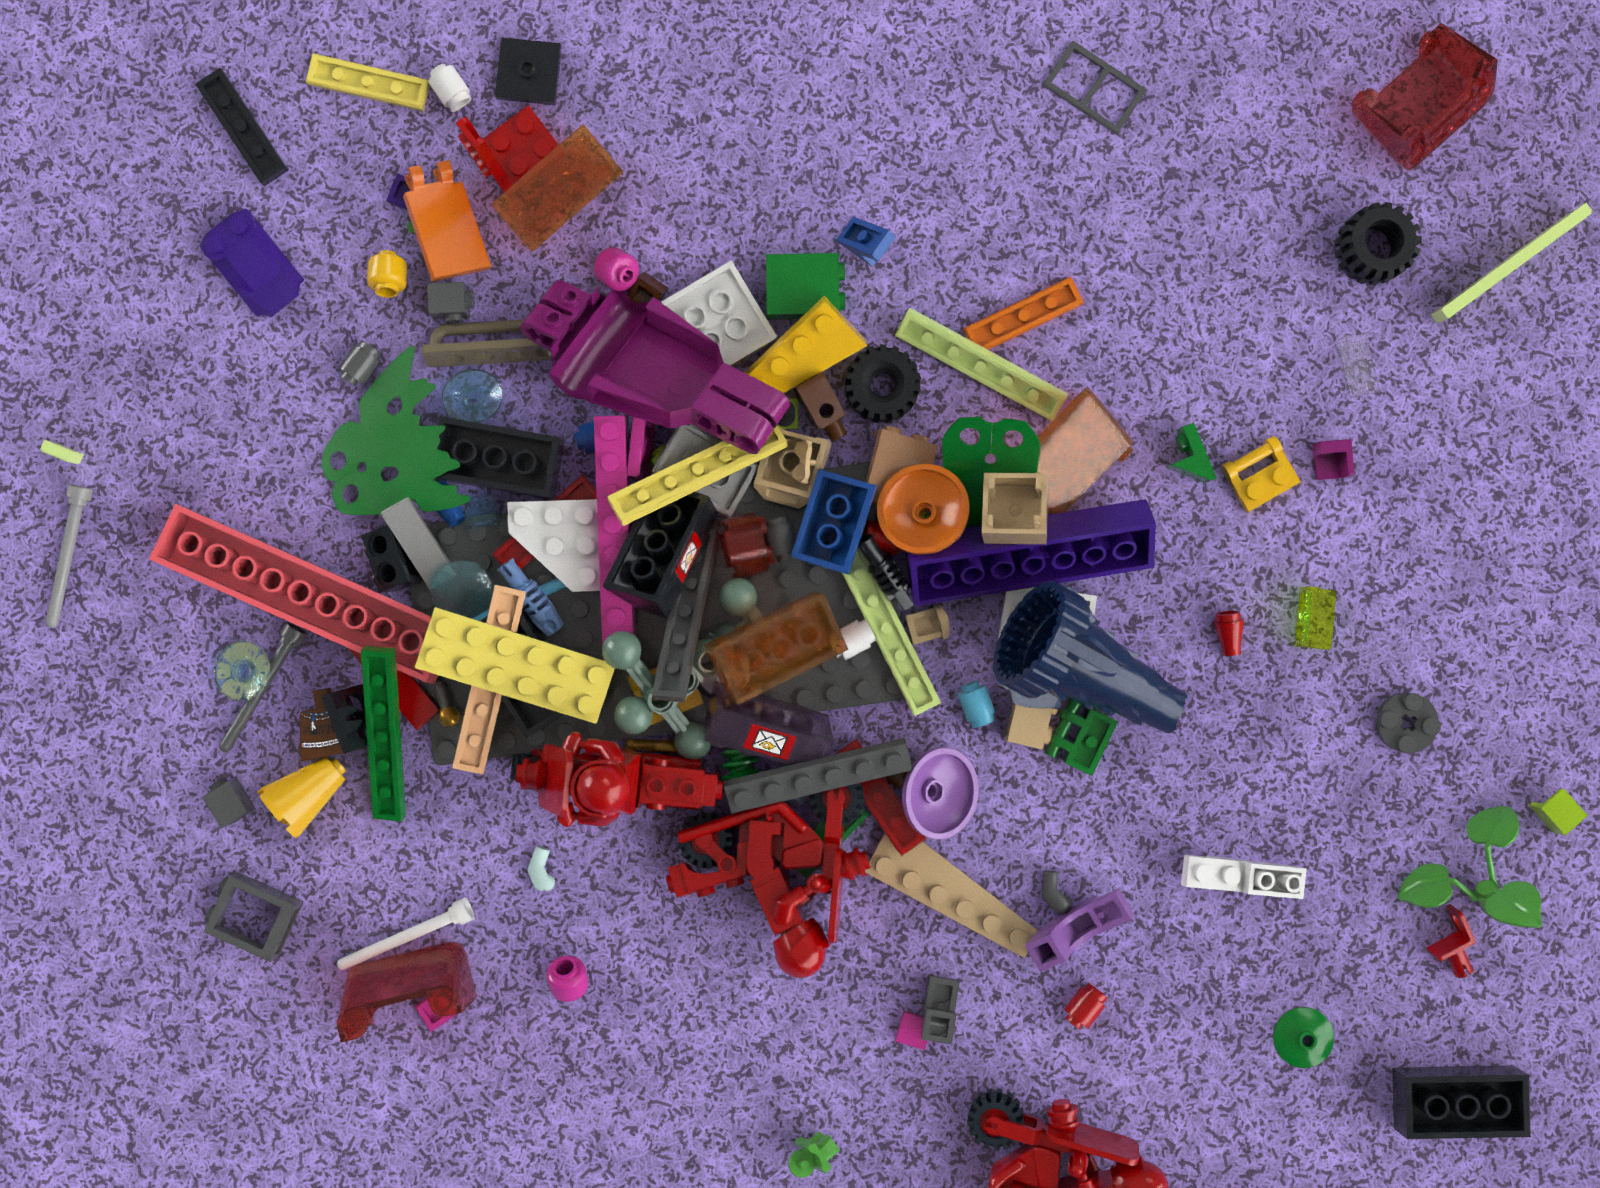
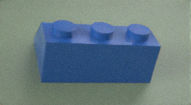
M818 469L791 557L811 565L849 575L877 486Z

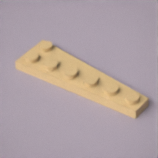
M884 832L869 860L871 868L866 870L867 874L1025 958L1028 953L1025 944L1038 931L1035 927L926 843L922 842L901 857Z

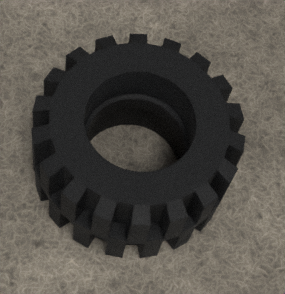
M1379 202L1373 203L1369 207L1366 206L1359 210L1340 227L1338 231L1340 236L1335 239L1334 246H1340V248L1334 253L1335 258H1342V262L1338 265L1341 270L1347 267L1349 272L1346 275L1350 279L1358 276L1357 282L1361 284L1369 281V285H1377L1380 282L1383 284L1405 272L1407 268L1413 265L1415 262L1413 258L1418 256L1421 250L1416 246L1422 243V236L1416 235L1420 228L1418 223L1412 224L1413 215L1411 213L1407 215L1402 213L1405 208L1398 205L1393 209V203L1385 202L1381 206ZM1368 229L1378 230L1388 238L1390 243L1388 259L1378 258L1370 253L1365 243V234Z

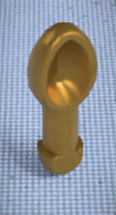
M627 739L625 741V748L634 751L677 753L674 747V740Z

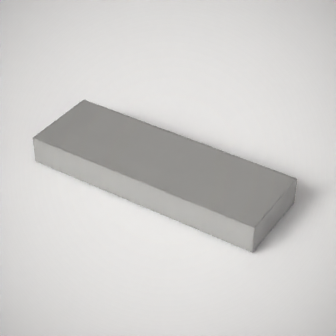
M409 497L381 511L385 522L429 590L456 576L455 569Z

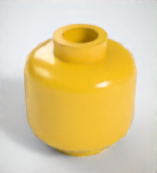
M383 250L379 254L373 255L368 260L367 265L368 286L380 297H396L407 286V262L391 250Z

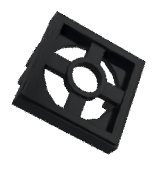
M363 684L322 696V701L343 753L347 754L367 747V737L362 729L363 721L366 720ZM350 697L359 700L363 711L360 712L353 706ZM354 714L355 720H351L350 716Z

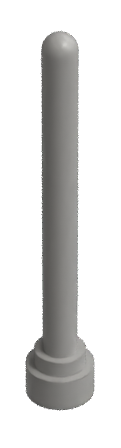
M71 484L67 486L66 497H68L67 503H70V509L46 617V625L50 628H55L59 624L83 506H87V502L91 501L94 489Z

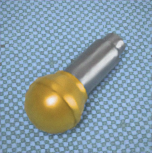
M444 681L435 683V692L441 709L439 710V722L445 727H453L458 724L460 713L452 706Z

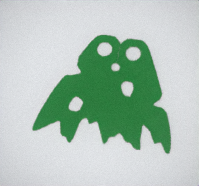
M415 346L408 347L396 357L366 391L359 402L360 423L349 421L341 425L323 451L321 467L326 479L335 482L332 497L336 508L341 513L348 515H381V511L407 497L410 498L411 502L415 499L419 509L425 512L458 507L471 500L468 495L457 494V486L442 485L434 480L448 471L459 468L460 463L456 459H451L448 452L437 449L440 443L439 436L444 431L445 426H419L420 415H413L414 407L436 387L435 384L428 383V380L425 378L414 381L409 380ZM399 396L402 402V409L395 415L387 412V405L394 397ZM337 451H342L346 456V464L340 470L333 469L330 463L332 455ZM360 462H364L367 467L362 473L358 471V464ZM384 467H395L399 472L393 480L384 482L381 476ZM350 484L355 485L359 491L357 500L351 504L345 502L342 495L344 488Z

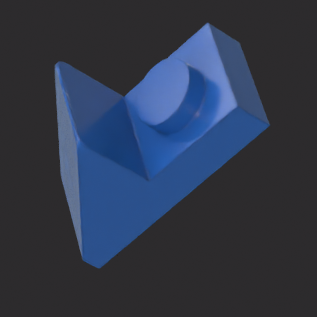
M852 217L836 241L873 267L876 261L879 262L881 257L887 252L896 237L888 229Z

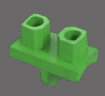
M819 1131L810 1139L799 1137L794 1141V1144L801 1149L794 1151L790 1155L788 1168L794 1176L799 1178L811 1175L814 1169L826 1173L832 1168L828 1160L840 1150L829 1135L826 1134L824 1136Z

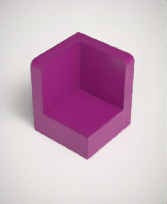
M1352 439L1321 441L1313 444L1315 477L1317 480L1354 476Z

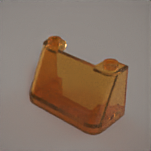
M1085 387L1037 436L1041 444L1037 473H1047L1048 476L1047 515L1068 512L1067 510L1116 460L1121 463L1133 452L1130 445L1134 441L1088 387Z

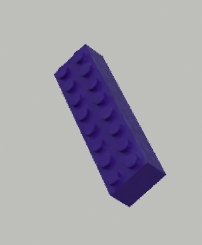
M1143 499L1047 515V544H984L982 525L965 528L961 536L951 546L942 551L927 555L906 552L908 582L911 585L912 600L914 606L1032 588L1050 581L1063 583L1154 568L1156 522L1147 500Z

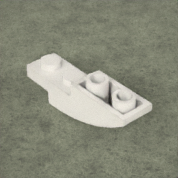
M1184 855L1181 885L1193 888L1237 891L1253 895L1303 899L1307 869L1226 857Z

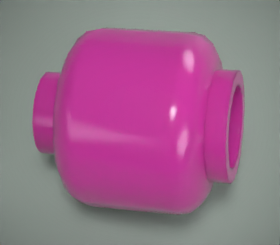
M611 247L603 250L596 258L594 273L596 278L605 286L615 291H624L632 287L639 275V266L637 260L631 254L622 249Z
M571 955L561 956L549 965L546 979L552 995L557 1000L571 1002L585 994L588 988V975L580 959Z

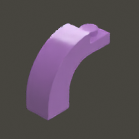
M1120 889L1100 897L1095 895L1074 906L1070 911L1064 912L1052 919L1028 940L1025 947L1039 971L1042 972L1066 962L1071 953L1088 939L1132 920L1134 913Z

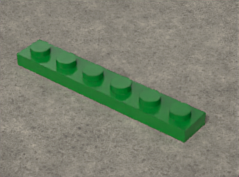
M365 646L361 649L372 815L373 819L401 822L406 817L396 650L395 648Z

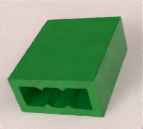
M839 253L766 254L767 320L800 319L823 296L839 312L840 310H845V292H839V281L845 280V263L839 262Z

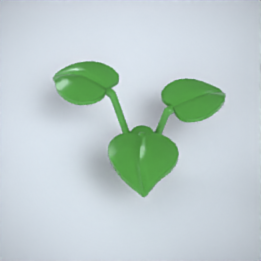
M1497 806L1486 809L1469 820L1467 834L1472 842L1485 844L1484 850L1489 880L1480 881L1476 885L1474 892L1457 879L1449 878V871L1446 866L1430 863L1419 866L1406 877L1399 889V900L1419 907H1437L1450 899L1453 893L1451 885H1455L1467 894L1471 901H1478L1482 911L1494 920L1518 927L1541 928L1542 901L1537 888L1528 882L1512 881L1505 884L1500 890L1495 878L1491 845L1507 847L1514 842L1519 833V820L1515 811L1508 806Z

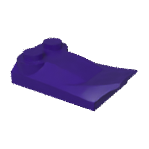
M243 209L229 215L203 237L199 246L204 255L213 262L257 317L260 315L273 317L299 296V287L304 278L248 209Z

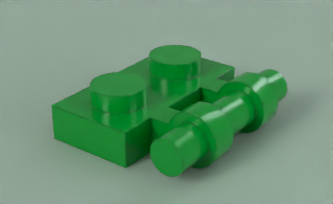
M1070 699L1066 709L1062 708L1059 715L1061 720L1054 734L1052 733L1045 754L1056 758L1060 748L1068 751L1063 761L1064 763L1093 776L1118 721L1091 708L1090 710L1088 709L1085 717L1082 718L1076 715L1081 705ZM1073 723L1080 728L1071 743L1065 740V737Z

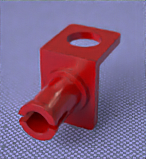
M1449 904L1446 906V909L1457 932L1426 947L1428 953L1439 961L1448 959L1455 977L1464 978L1467 977L1464 969L1467 970L1469 975L1474 972V968L1470 964L1464 949L1477 942L1464 914Z

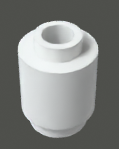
M441 64L430 72L431 77L428 83L446 108L449 107L452 112H456L471 101L470 90L453 65L446 66Z
M865 619L860 622L856 620L831 633L833 640L829 641V644L837 658L843 656L847 660L870 648V644L875 642L876 638Z

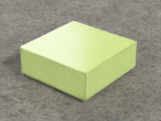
M44 440L40 448L44 453L74 464H80L84 456L83 453L48 440Z

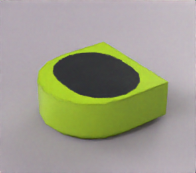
M788 398L790 406L777 426L785 430H798V399Z

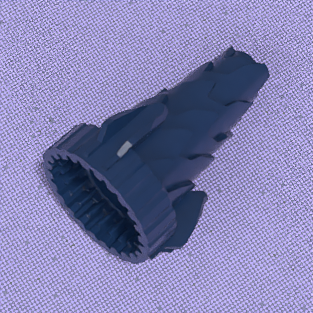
M1055 581L1044 582L1028 592L1023 600L1017 604L1001 631L993 656V671L996 680L1000 686L1008 689L1013 703L1028 708L1059 709L1062 705L1061 700L1065 701L1067 697L1089 710L1092 705L1108 715L1117 713L1140 726L1143 722L1168 734L1177 729V720L1180 718L1184 710L1185 700L1188 698L1186 692L1165 681L1157 671L1138 660L1137 657L1139 655L1115 641L1114 634L1099 627V622L1089 609L1087 601L1073 588L1063 586Z

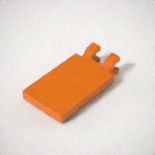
M450 160L437 163L438 168L433 170L437 182L425 184L421 165L409 167V174L404 176L410 191L405 192L403 198L432 282L482 272L491 267L463 182L454 183L453 170Z

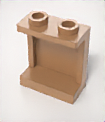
M884 426V429L875 430L872 437L876 438L865 480V482L877 486L871 506L877 507L881 490L894 474L912 465L934 464L938 445L928 443L929 438L922 435L912 434L911 437L902 435L901 429L892 426Z

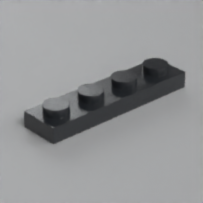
M221 68L195 84L263 186H266L289 170Z

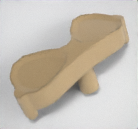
M803 440L797 443L794 448L796 455L800 458V462L793 469L792 476L800 483L808 484L810 465L814 466L816 461L811 459L812 441Z

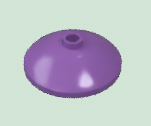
M938 747L926 751L912 764V770L908 771L904 781L902 803L906 818L916 832L932 839H946L954 836L967 825L975 811L979 791L977 775L969 759L955 749Z

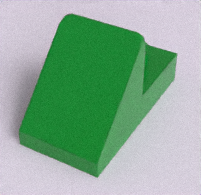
M1194 422L1176 430L1178 436L1175 437L1176 444L1180 452H1185L1188 458L1168 465L1166 468L1203 483L1217 479Z

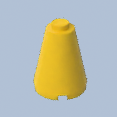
M326 756L261 787L257 793L279 822L286 823L288 826L286 830L294 838H297L346 780L342 774L347 770L336 757L330 760Z

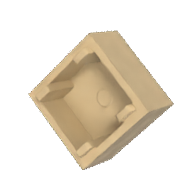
M984 473L982 537L984 544H1047V473Z

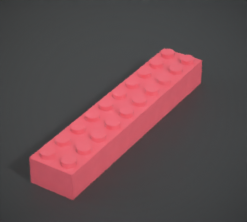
M178 504L174 505L149 560L360 654L361 649L365 646L395 648L397 670L423 682L435 684L438 675L415 668L432 616Z

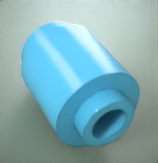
M973 681L961 686L962 692L958 693L957 696L967 722H971L972 728L981 727L995 721L993 715L995 709L986 684L979 685L978 681Z

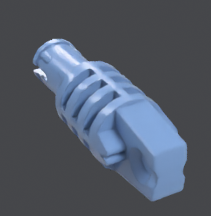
M513 558L508 560V563L505 562L497 571L501 573L511 588L526 591L522 609L529 616L530 620L547 636L558 631L564 623L553 603L538 586L537 582L532 580V578L528 579Z

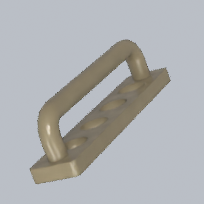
M525 319L441 325L431 333L429 344L422 345V356L427 367L551 360L552 352L543 349L542 346L528 338L441 344L442 339L446 336L521 332L520 325Z

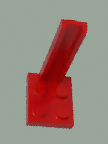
M529 105L484 138L479 136L467 117H463L456 122L462 132L457 137L484 176L488 178L492 175L507 197H510L565 156L561 147Z

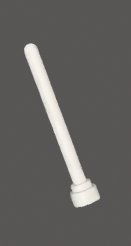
M466 897L457 900L443 914L340 958L337 961V967L340 970L348 969L452 922L454 924L460 923L461 925L468 923L475 918L471 905Z

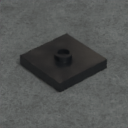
M501 38L495 98L497 100L556 105L562 50L561 43Z

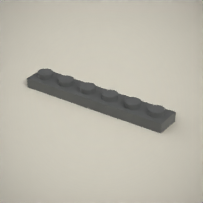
M710 529L668 617L652 691L654 700L685 703L719 539L717 529Z
M901 738L724 781V788L732 814L911 771L912 766L906 740Z

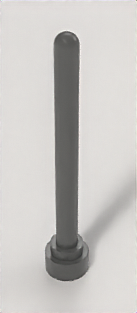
M285 623L280 631L282 636L279 640L281 643L268 663L270 671L266 685L260 683L262 690L257 692L253 698L245 701L219 745V749L222 752H229L291 649L303 643L308 634L306 631L292 623Z

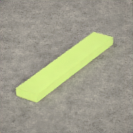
M1585 203L1572 210L1431 314L1432 318L1436 323L1449 319L1592 214V209Z
M912 308L908 309L895 334L901 340L1052 422L1068 397V393Z
M857 548L849 575L844 573L842 575L870 626L913 716H916L940 704L941 701L891 602L887 600L869 573V563L860 549Z

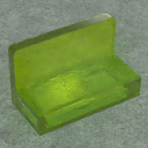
M1312 586L1300 587L1294 647L1330 650L1332 648L1337 594L1335 590L1320 589V587Z

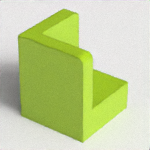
M1558 789L1543 804L1532 802L1529 805L1553 833L1564 836L1588 816L1564 789Z

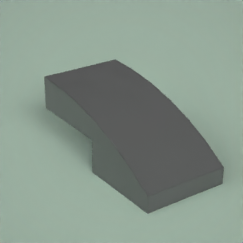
M928 975L922 1018V1040L952 1045L957 1016L955 1008L960 984L959 980Z

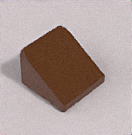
M643 272L638 275L627 297L638 304L643 303V301L649 303L653 297L661 301L669 288L648 273Z

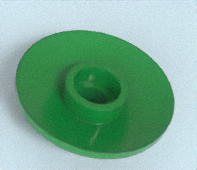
M1298 1007L1289 1010L1278 1020L1274 1029L1273 1039L1278 1054L1285 1062L1298 1068H1310L1322 1063L1329 1056L1334 1044V1032L1331 1023L1321 1012L1309 1007ZM1306 1035H1310L1311 1042L1307 1045H1303V1037Z

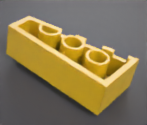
M823 296L744 373L785 393L865 348L867 342L839 310Z

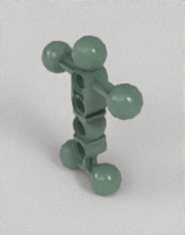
M733 578L726 581L720 588L719 603L722 609L727 614L741 616L742 619L736 624L724 622L715 629L714 634H708L710 639L697 641L686 697L697 689L699 682L702 684L705 682L703 677H712L719 674L725 666L726 659L731 662L733 660L731 657L742 654L747 649L748 637L753 633V648L756 655L762 660L777 662L785 658L789 653L791 639L788 631L780 625L767 622L756 607L757 592L749 580ZM616 631L609 634L602 647L605 662L612 668L626 670L641 689L642 698L628 696L620 700L614 712V721L617 727L627 734L642 733L650 726L653 711L654 713L661 714L675 732L674 747L677 753L687 759L697 760L704 757L711 749L712 736L709 729L702 723L690 722L677 706L680 702L652 701L656 674L653 675L640 659L641 644L639 639L633 633L627 631ZM736 633L735 641L726 645V638L730 634ZM712 652L710 661L701 663L703 655Z

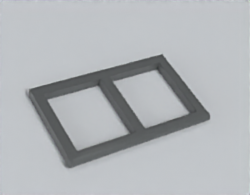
M1075 41L1071 42L1048 78L1042 83L1044 87L1116 135L1121 132L1120 129L1147 91V89ZM1073 50L1103 69L1082 102L1052 83ZM1108 73L1138 92L1117 125H1114L1086 106Z

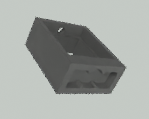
M240 872L225 877L217 890L220 896L216 905H212L205 916L207 925L204 932L269 962L278 958L304 901ZM236 888L281 907L265 945L220 925Z

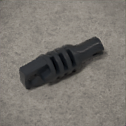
M871 533L861 537L858 548L869 563V573L887 600L891 601L896 598L902 609L906 611L914 605L906 593V590L911 588L908 580L892 556L884 554Z

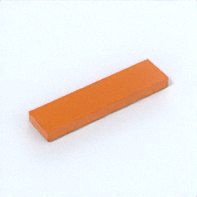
M1069 277L963 328V332L967 339L990 350L1083 305L1084 301L1072 277Z

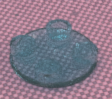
M453 561L444 565L436 572L431 584V597L437 608L469 618H474L486 610L493 593L490 577L475 561Z

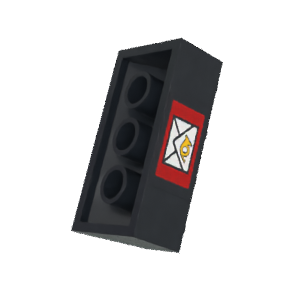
M693 492L635 520L603 587L639 610L668 619L718 515L710 497Z

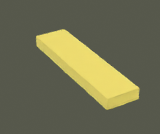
M312 53L306 83L311 86L423 112L430 87L426 79Z

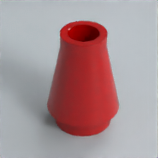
M1236 610L1216 613V620L1213 623L1222 647L1223 656L1240 655L1244 618H1241L1240 611Z

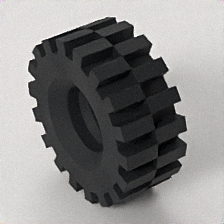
M880 344L876 348L874 346L868 347L865 352L861 351L856 355L854 361H851L846 372L845 391L847 401L850 402L854 412L857 411L861 415L860 417L865 420L870 419L874 423H890L892 420H898L912 409L920 393L921 376L917 371V364L915 361L912 362L910 360V355L907 352L902 353L898 351L899 348L896 346L888 348L886 347L887 344ZM884 373L893 379L894 389L889 395L878 396L872 391L870 383L875 375Z

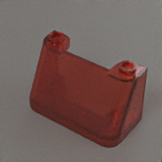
M1442 23L1422 36L1418 44V59L1382 91L1378 93L1373 88L1365 91L1362 90L1352 101L1353 115L1390 156L1406 170H1412L1482 109L1490 100L1495 90L1498 59Z
M454 941L445 942L354 966L346 977L337 1018L340 1042L354 1040L364 1035L369 1025L374 1023L373 1016L378 1008L426 995L428 1004L436 1015L450 1016L463 1013L477 997L464 947Z

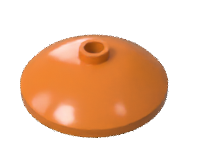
M933 464L912 465L894 474L884 485L877 502V518L886 538L897 548L917 555L933 554L951 546L965 530L970 515L969 497L962 482L951 471ZM930 511L931 516L928 519H922L920 517L921 513Z

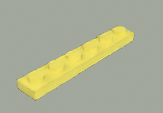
M776 426L757 454L747 453L722 441L607 496L608 502L621 525L625 526L786 448L787 440L778 426Z

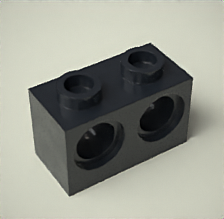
M388 525L361 535L364 551L372 569L373 581L379 593L399 591L424 581Z

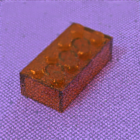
M582 124L491 204V207L530 252L533 253L624 172L586 126Z
M814 591L704 645L729 701L737 705L848 650L824 593Z

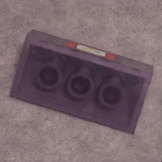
M714 681L704 722V740L718 748L728 747L735 749L746 756L756 755L763 757L777 765H793L830 755L834 746V739L828 714Z

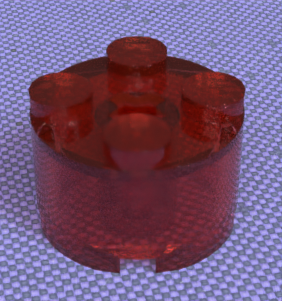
M755 512L718 520V527L724 526L725 531L719 537L727 568L733 567L735 573L730 574L731 579L769 571V565L775 563L771 546L765 545L763 535L767 533V527L763 515L757 517Z

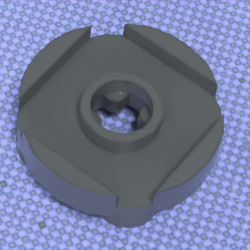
M1416 693L1394 694L1384 700L1377 712L1376 731L1379 738L1387 747L1402 753H1414L1424 750L1433 742L1441 729L1437 711L1432 703ZM1404 715L1414 719L1411 730L1408 728L1402 729L1400 726L1403 723L1402 717Z

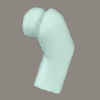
M536 845L528 866V874L534 888L539 891H550L555 885V879L547 874L544 867L550 850Z

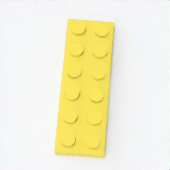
M437 607L434 608L415 664L417 669L597 724L615 669L604 660Z

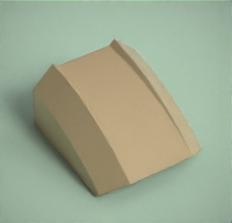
M778 427L787 440V447L760 460L754 488L764 500L799 509L808 504L818 469L824 470L832 443L827 439L813 438ZM803 440L812 441L811 459L816 461L814 466L810 465L808 484L800 483L792 476L793 469L800 462V458L796 455L794 448L797 443Z

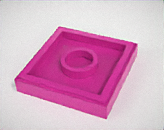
M633 417L627 476L638 482L650 476L651 468L649 463L652 459L651 454L653 453L656 425L652 422Z

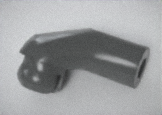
M1044 870L1041 894L1043 900L1056 913L1063 914L1070 911L1073 905L1072 899L1066 897L1057 889L1059 872Z

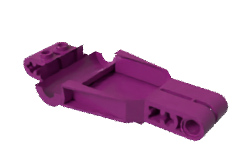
M556 280L539 300V304L532 309L520 325L521 331L529 340L552 352L551 364L553 368L549 372L550 378L558 388L569 396L584 399L590 403L667 428L693 424L750 454L759 453L773 432V429L790 406L788 398L779 390L724 363L717 343L654 297L649 303L643 301V303L638 304L630 300L625 291L612 290L606 297L602 294L599 295L597 287L593 294L590 295L564 281Z

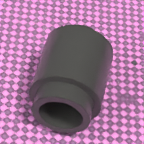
M361 340L358 346L355 344L338 367L343 371L340 376L354 386L358 382L364 385L379 365L380 361L378 359L382 353Z
M780 517L764 522L766 530H763L770 559L777 558L778 563L795 559L791 557L796 541L793 524L789 523L788 517Z

